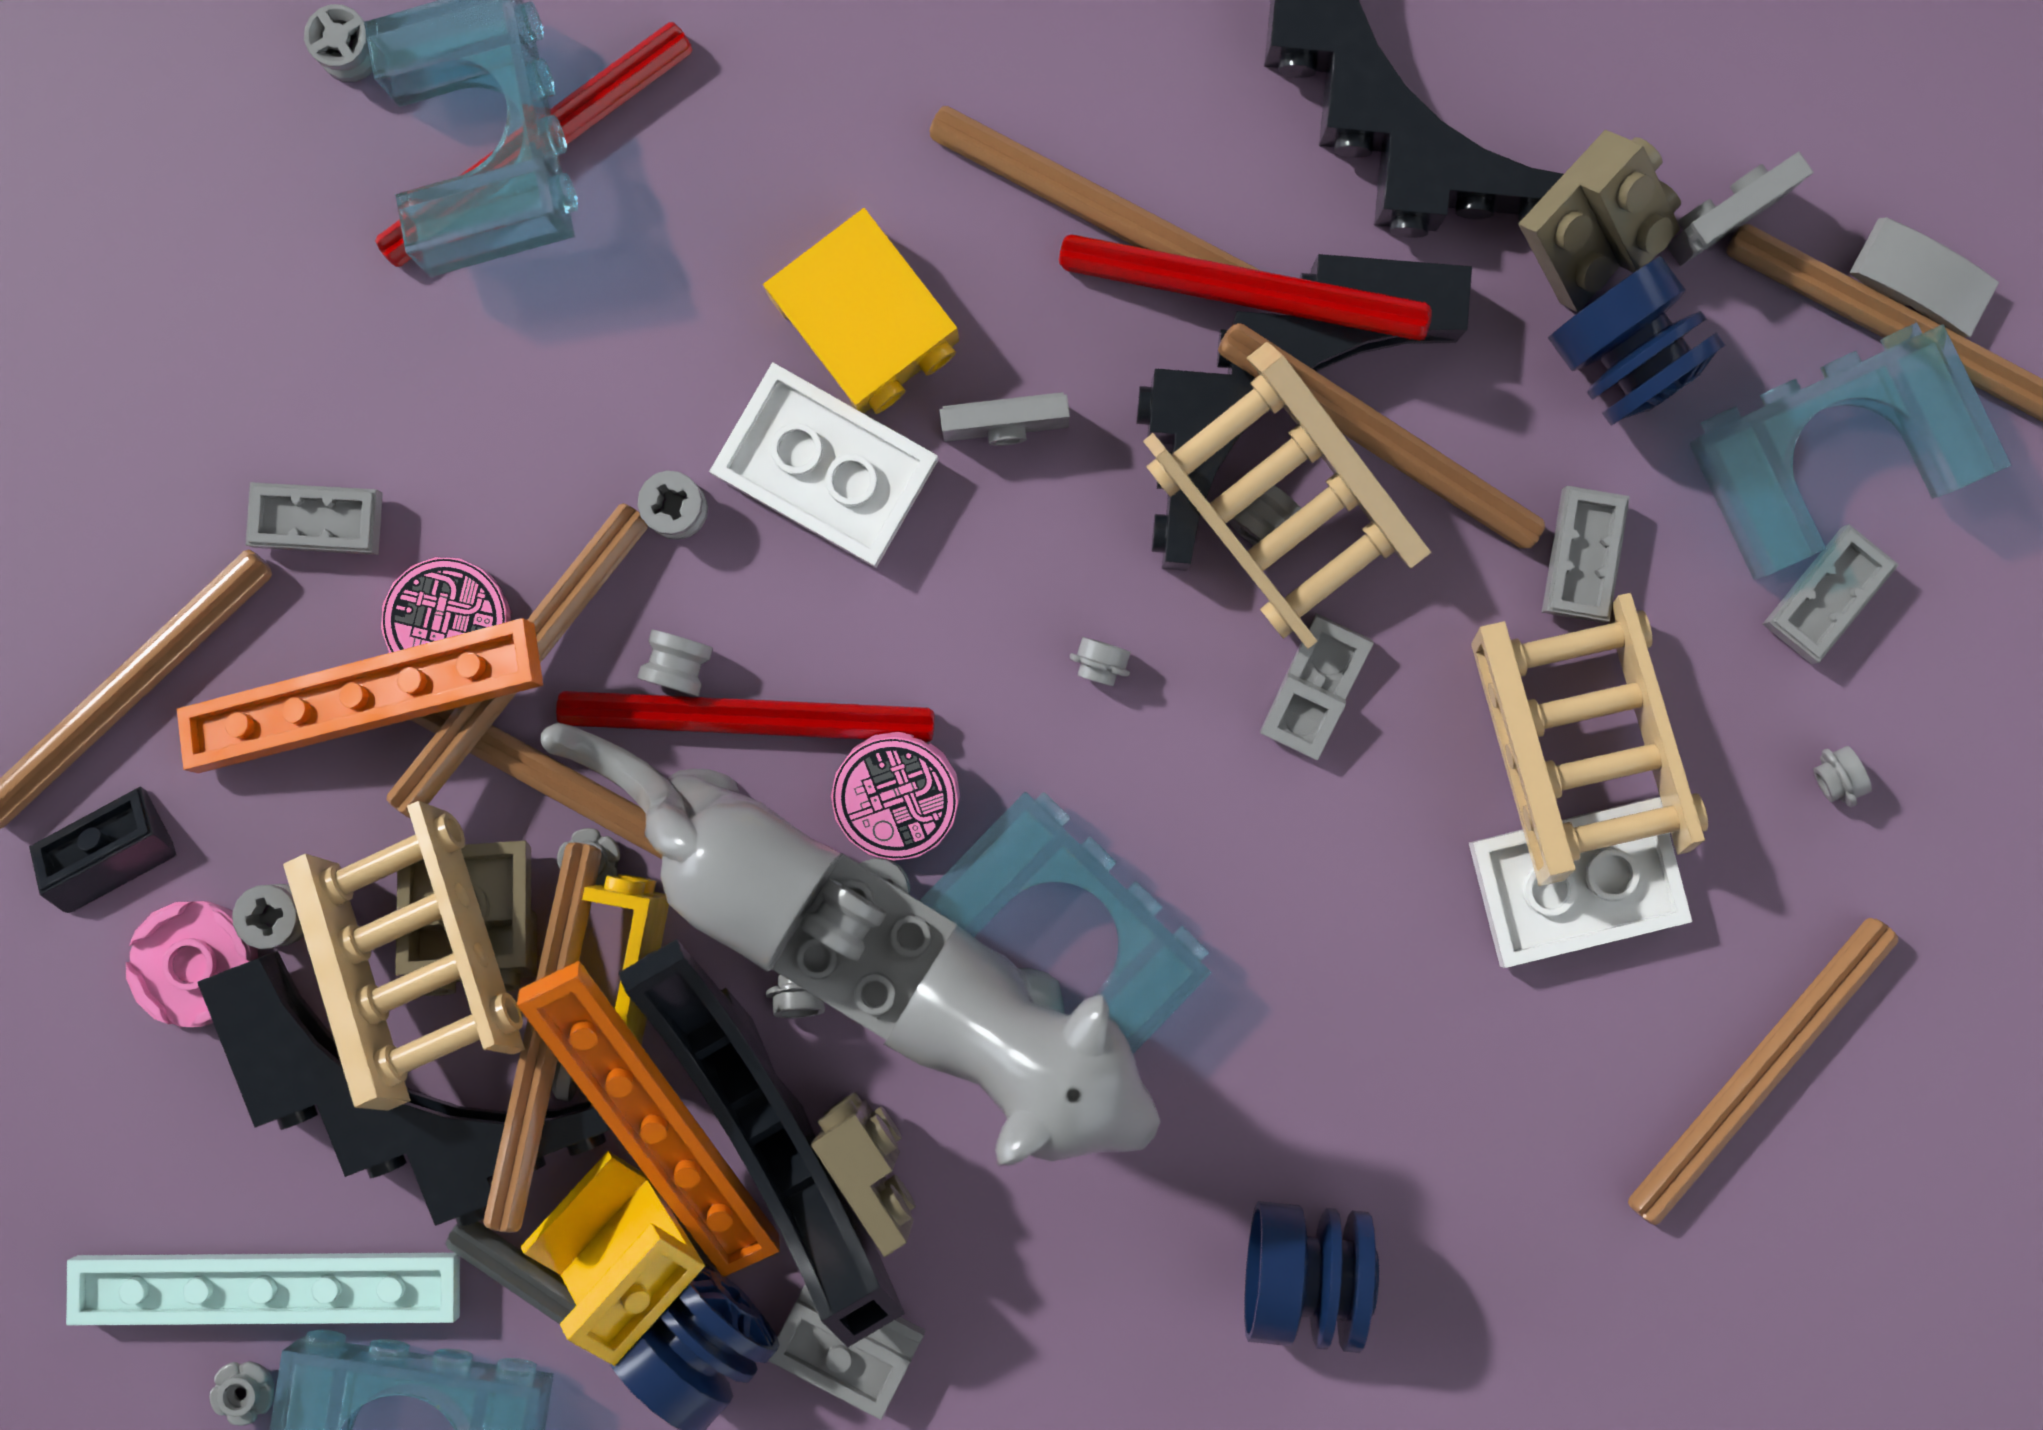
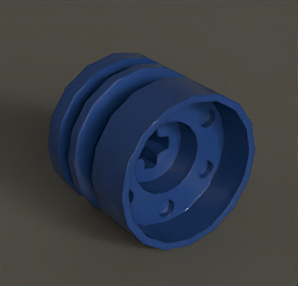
M1662 256L1652 260L1618 283L1548 337L1571 371L1584 368L1598 360H1601L1607 368V371L1587 391L1592 400L1615 384H1618L1626 396L1602 413L1611 426L1619 420L1649 412L1699 377L1715 354L1726 346L1717 332L1693 349L1685 341L1683 336L1707 319L1702 311L1688 315L1674 323L1666 315V312L1681 298L1686 289Z
M1258 1201L1251 1221L1245 1273L1244 1324L1247 1341L1291 1346L1297 1336L1301 1318L1310 1317L1311 1333L1317 1349L1327 1350L1330 1347L1337 1322L1339 1344L1342 1350L1360 1353L1367 1341L1379 1290V1257L1375 1247V1230L1372 1216L1369 1212L1352 1210L1347 1217L1342 1238L1339 1212L1333 1208H1326L1319 1220L1316 1235L1313 1237L1307 1236L1304 1211L1300 1205Z
M704 1263L705 1267L623 1358L615 1366L610 1364L615 1374L644 1405L679 1430H706L733 1398V1393L726 1377L736 1382L748 1383L758 1370L755 1362L766 1363L780 1345L774 1330L749 1297L732 1281L706 1263Z

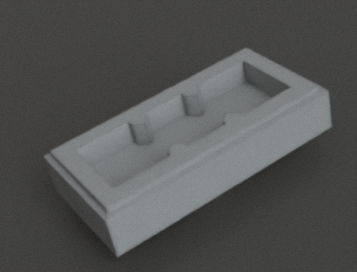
M1064 392L942 406L943 409H939L944 442L988 437L989 445H1012L1026 441V432L1069 428L1067 394L1064 395Z
M250 482L246 546L263 549L378 555L383 492L377 489Z
M1573 486L1562 488L1542 613L1599 623L1610 621L1630 496Z
M1851 525L1843 526L1768 616L1763 625L1809 663H1819L1899 564Z

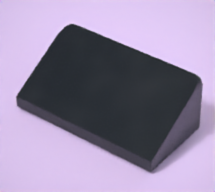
M141 786L29 846L40 896L65 913L76 911L176 856L173 841L148 793Z

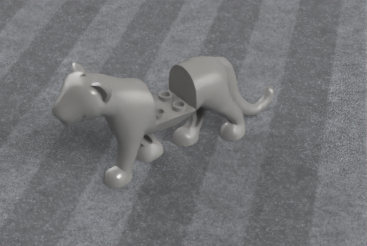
M556 723L541 732V744L548 753L571 759L602 775L624 789L646 814L645 836L654 849L663 855L661 880L667 902L693 927L740 953L766 972L772 969L882 1037L886 1040L884 1045L917 1064L980 1085L1007 1118L996 1145L998 1165L1013 1166L1029 1155L1052 1162L1102 1151L1127 1152L1143 1150L1155 1137L1160 1124L1156 1106L1148 1089L1139 1078L1134 1055L1117 1022L1108 1017L1109 1007L1103 995L1085 999L1071 1015H1066L1059 981L1046 972L1032 968H1017L1007 957L984 945L956 923L846 855L812 839L765 804L740 794L736 781L726 774L711 769H687L677 771L665 778L655 768L629 751L576 727ZM829 878L860 894L887 913L880 926L870 928L863 939L865 950L858 961L852 960L831 949L799 926L806 914L817 911L823 901L821 890Z

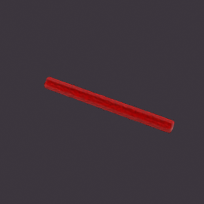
M674 22L665 24L377 235L375 242L381 253L395 267H401L689 56L692 52V46L687 36Z
M1067 235L1062 242L1059 253V264L1069 272L1418 341L1425 339L1432 318L1431 307L1425 302L1078 235Z
M578 691L560 692L556 703L558 723L583 727L867 740L874 735L902 732L914 735L913 738L929 742L933 739L935 725L933 710L924 707Z

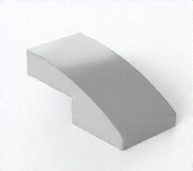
M1887 217L1878 218L1850 271V274L1864 285L1902 305H1910L1923 316L1963 337H1971L1999 284V281L1948 247Z
M1315 613L1308 629L1318 642L1309 649L1301 642L1260 733L1318 760L1346 706V698L1374 642L1360 633Z

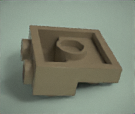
M1605 129L1518 223L1560 304L1576 312H1579L1593 295L1605 286L1609 278L1619 267L1633 273L1651 262L1657 254L1661 253L1681 229L1674 215V212L1681 206V200L1671 187L1658 179L1655 171L1662 165L1663 160L1659 152L1646 140L1639 137L1629 140Z
M526 840L465 844L464 848L461 849L506 991L517 990L520 988V978L537 977V914L531 909V846ZM424 859L397 871V910L434 893ZM442 919L396 939L395 975L400 978L453 953ZM462 980L454 981L425 996L456 993V982H462Z
M854 1092L824 1112L825 1116L818 1120L822 1129L811 1143V1146L883 1257H886L907 1243L914 1220L910 1211L916 1205L897 1175L886 1178V1175L892 1172L900 1153L896 1142L901 1140L902 1137L898 1128L882 1106L873 1111L866 1099L862 1101L858 1094Z

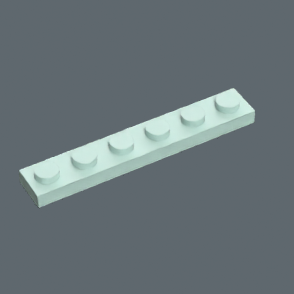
M456 1253L77 1255L67 1260L66 1325L453 1323L460 1317V1256Z

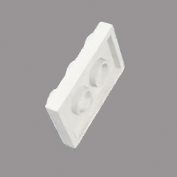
M772 362L709 472L714 477L877 568L939 458L938 455Z
M1652 797L1563 819L1562 823L1570 822L1573 827L1662 808L1663 806L1660 797ZM1523 829L1469 842L1500 967H1512L1692 922L1670 833L1580 853V859L1574 861L1576 870L1567 879L1544 886L1538 885Z

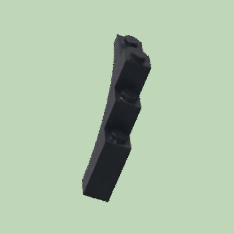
M1270 0L1264 67L1279 68L1278 71L1282 75L1294 78H1307L1314 76L1316 72H1326L1319 146L1334 147L1336 154L1352 158L1370 156L1372 151L1381 152L1374 225L1390 227V233L1400 237H1424L1428 235V231L1438 230L1447 216L1448 208H1456L1455 214L1457 216L1468 219H1486L1492 217L1494 212L1517 214L1518 220L1521 221L1564 175L1562 173L1531 168L1484 149L1441 121L1404 84L1378 46L1359 0Z
M1318 254L1311 268V273H1301V279L1427 303L1431 307L1432 318L1425 339L1420 341L1297 316L1242 311L1236 312L1231 326L1237 323L1244 324L1316 372L1358 354L1403 344L1456 343L1468 329L1472 266ZM1220 329L1218 348L1228 330ZM1217 351V368H1228L1227 374L1155 368L1151 387L1139 386L1136 424L1148 425L1147 437L1154 433L1162 444H1171V452H1168L1173 454L1254 388L1250 383L1256 378L1221 356L1219 351ZM1244 431L1187 475L1205 499L1216 472ZM1157 481V486H1156V488H1157V489H1163L1162 486H1161V485L1158 483V481ZM1181 489L1172 497L1167 496L1166 515H1154L1151 551L1163 553L1162 569L1187 571L1192 561L1200 513Z
M677 939L647 954L641 960L620 971L618 975L625 993L651 1022L675 1054L734 1145L783 1235L822 1323L848 1348L904 1315V1310L874 1241L812 1148L811 1143L816 1136L805 1110L798 1099L776 1075L751 1016L726 987L720 990Z
M278 951L197 982L254 1128L277 1120L280 1130L295 1126L317 1116L318 1112L315 1107L317 1105L345 1177L365 1169L370 1179L384 1175L405 1165L407 1161L404 1154H407L435 1226L454 1218L458 1227L467 1226L484 1219L506 1120V1111L463 1107L415 1092L407 1088L410 1101L389 1111L354 1107L334 1036L300 995ZM590 1101L563 1108L547 1109L534 1171L546 1165L544 1156L567 1147L570 1156H574L596 1148L607 1141L604 1132L609 1131L610 1128Z

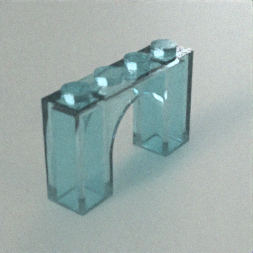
M437 0L365 21L364 26L374 79L399 107L466 88H485L497 91L505 95L507 103V121L502 138L492 154L482 164L463 175L395 194L406 254L430 277L575 237L571 212L578 211V200L569 175L566 172L562 173L559 155L567 152V145L559 120L550 113L548 97L555 96V85L548 64L544 58H539L536 41L544 39V31L534 3L532 1L524 3L523 0Z
M1918 323L1912 324L1881 339L1880 342L1885 351L1862 361L1858 352L1854 351L1822 366L1820 370L1825 379L1801 389L1797 379L1791 380L1760 395L1764 407L1741 417L1736 406L1700 423L1705 434L1690 442L1689 445L1753 580L1766 577L1826 550V546L1798 490L1793 473V454L1798 437L1809 420L1821 410L1836 406H1856L1871 410L1888 420L1902 436L1932 499L1954 492L2011 466L1944 324L1925 333H1922Z
M1025 791L919 901L956 923L975 937L1014 896L1037 884L1048 882L1069 883L1095 895L1106 906L1113 918L1117 931L1118 951L1111 974L1092 997L1103 995L1109 1007L1108 1017L1117 1022L1134 1054L1212 973L1201 962L1209 951L1182 925L1172 934L1154 916L1163 907L1136 881L1128 889H1125L1109 873L1117 862L1090 836L1080 845L1063 828L1071 817L1045 792L1034 800Z
M312 1330L307 1332L306 1336H302L282 1350L270 1430H353L356 1418L366 1403L393 1395L410 1396L431 1404L449 1420L454 1430H545L554 1373L536 1371L537 1364L525 1359L504 1358L498 1360L497 1365L474 1362L472 1361V1353L459 1349H438L434 1351L433 1355L409 1352L410 1345L398 1340H373L370 1342V1346L346 1343V1335L340 1332Z

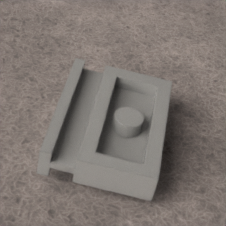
M1797 152L1769 172L1763 164L1759 165L1730 186L1734 193L1733 196L1718 206H1715L1712 200L1708 199L1677 222L1683 231L1668 244L1667 248L1678 264L1682 266L1784 198L1801 184L1804 179L1813 174V170L1800 152Z
M805 1284L777 1338L780 1345L768 1361L881 1420L915 1351L924 1337L925 1329L899 1317L847 1348L822 1323Z

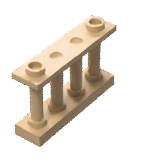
M1265 342L1246 358L1259 374L1250 383L1254 389L1173 454H1170L1154 433H1152L1143 442L1156 459L1146 467L1170 497L1181 489L1268 598L1269 602L1260 610L1284 639L1294 631L1307 649H1309L1318 642L1300 619L1309 610L1380 555L1386 559L1395 553L1406 565L1413 568L1432 552L1284 355L1270 343ZM1284 407L1297 424L1296 427L1288 432L1291 439L1211 503H1208L1187 475L1267 411L1271 410L1276 414ZM1322 457L1334 473L1325 481L1328 488L1246 551L1227 527L1226 523L1308 459L1311 463H1314ZM1358 505L1370 520L1361 529L1365 535L1284 598L1263 571L1344 507L1350 512Z
M1631 593L1617 596L1612 604L1610 621L1607 625L1521 644L1518 638L1510 640L1506 623L1503 621L1479 627L1471 643L1539 886L1567 879L1576 870L1574 861L1580 859V853L1670 832L1677 855L1689 853L1705 841L1703 832L1708 829L1706 808L1698 793L1691 794L1648 648L1652 646L1651 626L1646 613L1643 610L1636 611ZM1612 649L1617 650L1626 685L1538 704L1536 699L1527 700L1521 677L1527 675L1528 668ZM1634 709L1644 746L1556 765L1553 760H1544L1538 737L1544 736L1545 729ZM1653 771L1663 805L1662 808L1573 827L1570 822L1562 823L1556 799L1562 797L1563 790Z
M416 801L407 806L415 835L353 864L341 868L339 863L306 853L283 864L351 1098L356 1108L389 1111L409 1102L410 1097L405 1084L409 1071L478 1040L481 1041L484 1050L512 1055L525 1050L519 1032L523 1025L521 1011L514 998L506 991L461 849L465 846L462 828L456 818L449 812L421 801ZM424 859L434 893L359 927L350 902L353 898V892ZM442 919L453 953L380 987L376 986L368 961L371 957V951ZM461 979L472 1014L396 1048L386 1021L389 1017V1011Z

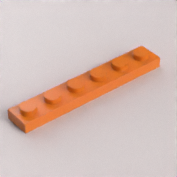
M521 618L177 708L183 770L199 774L543 686L535 624Z
M577 961L519 989L517 1001L519 1009L719 1273L723 1276H728L780 1252L779 1233L581 962Z

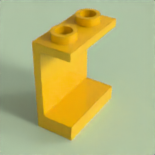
M865 207L762 284L772 303L784 318L787 317L848 396L852 407L863 414L871 408L876 414L883 412L904 395L906 390L902 385L921 370L926 376L933 374L947 364L956 354V351L953 349V346L959 342L956 325Z
M618 874V877L606 875L605 884L586 886L584 888L582 900L634 910L623 965L624 970L644 958L647 954L661 948L669 904L665 894L654 892L655 880L625 874ZM620 980L615 1010L642 1045L647 1018L625 993Z
M607 1151L521 1245V1249L526 1256L561 1275L576 1304L575 1308L560 1323L567 1340L613 1366L623 1358L705 1267L670 1207L647 1176L610 1151Z

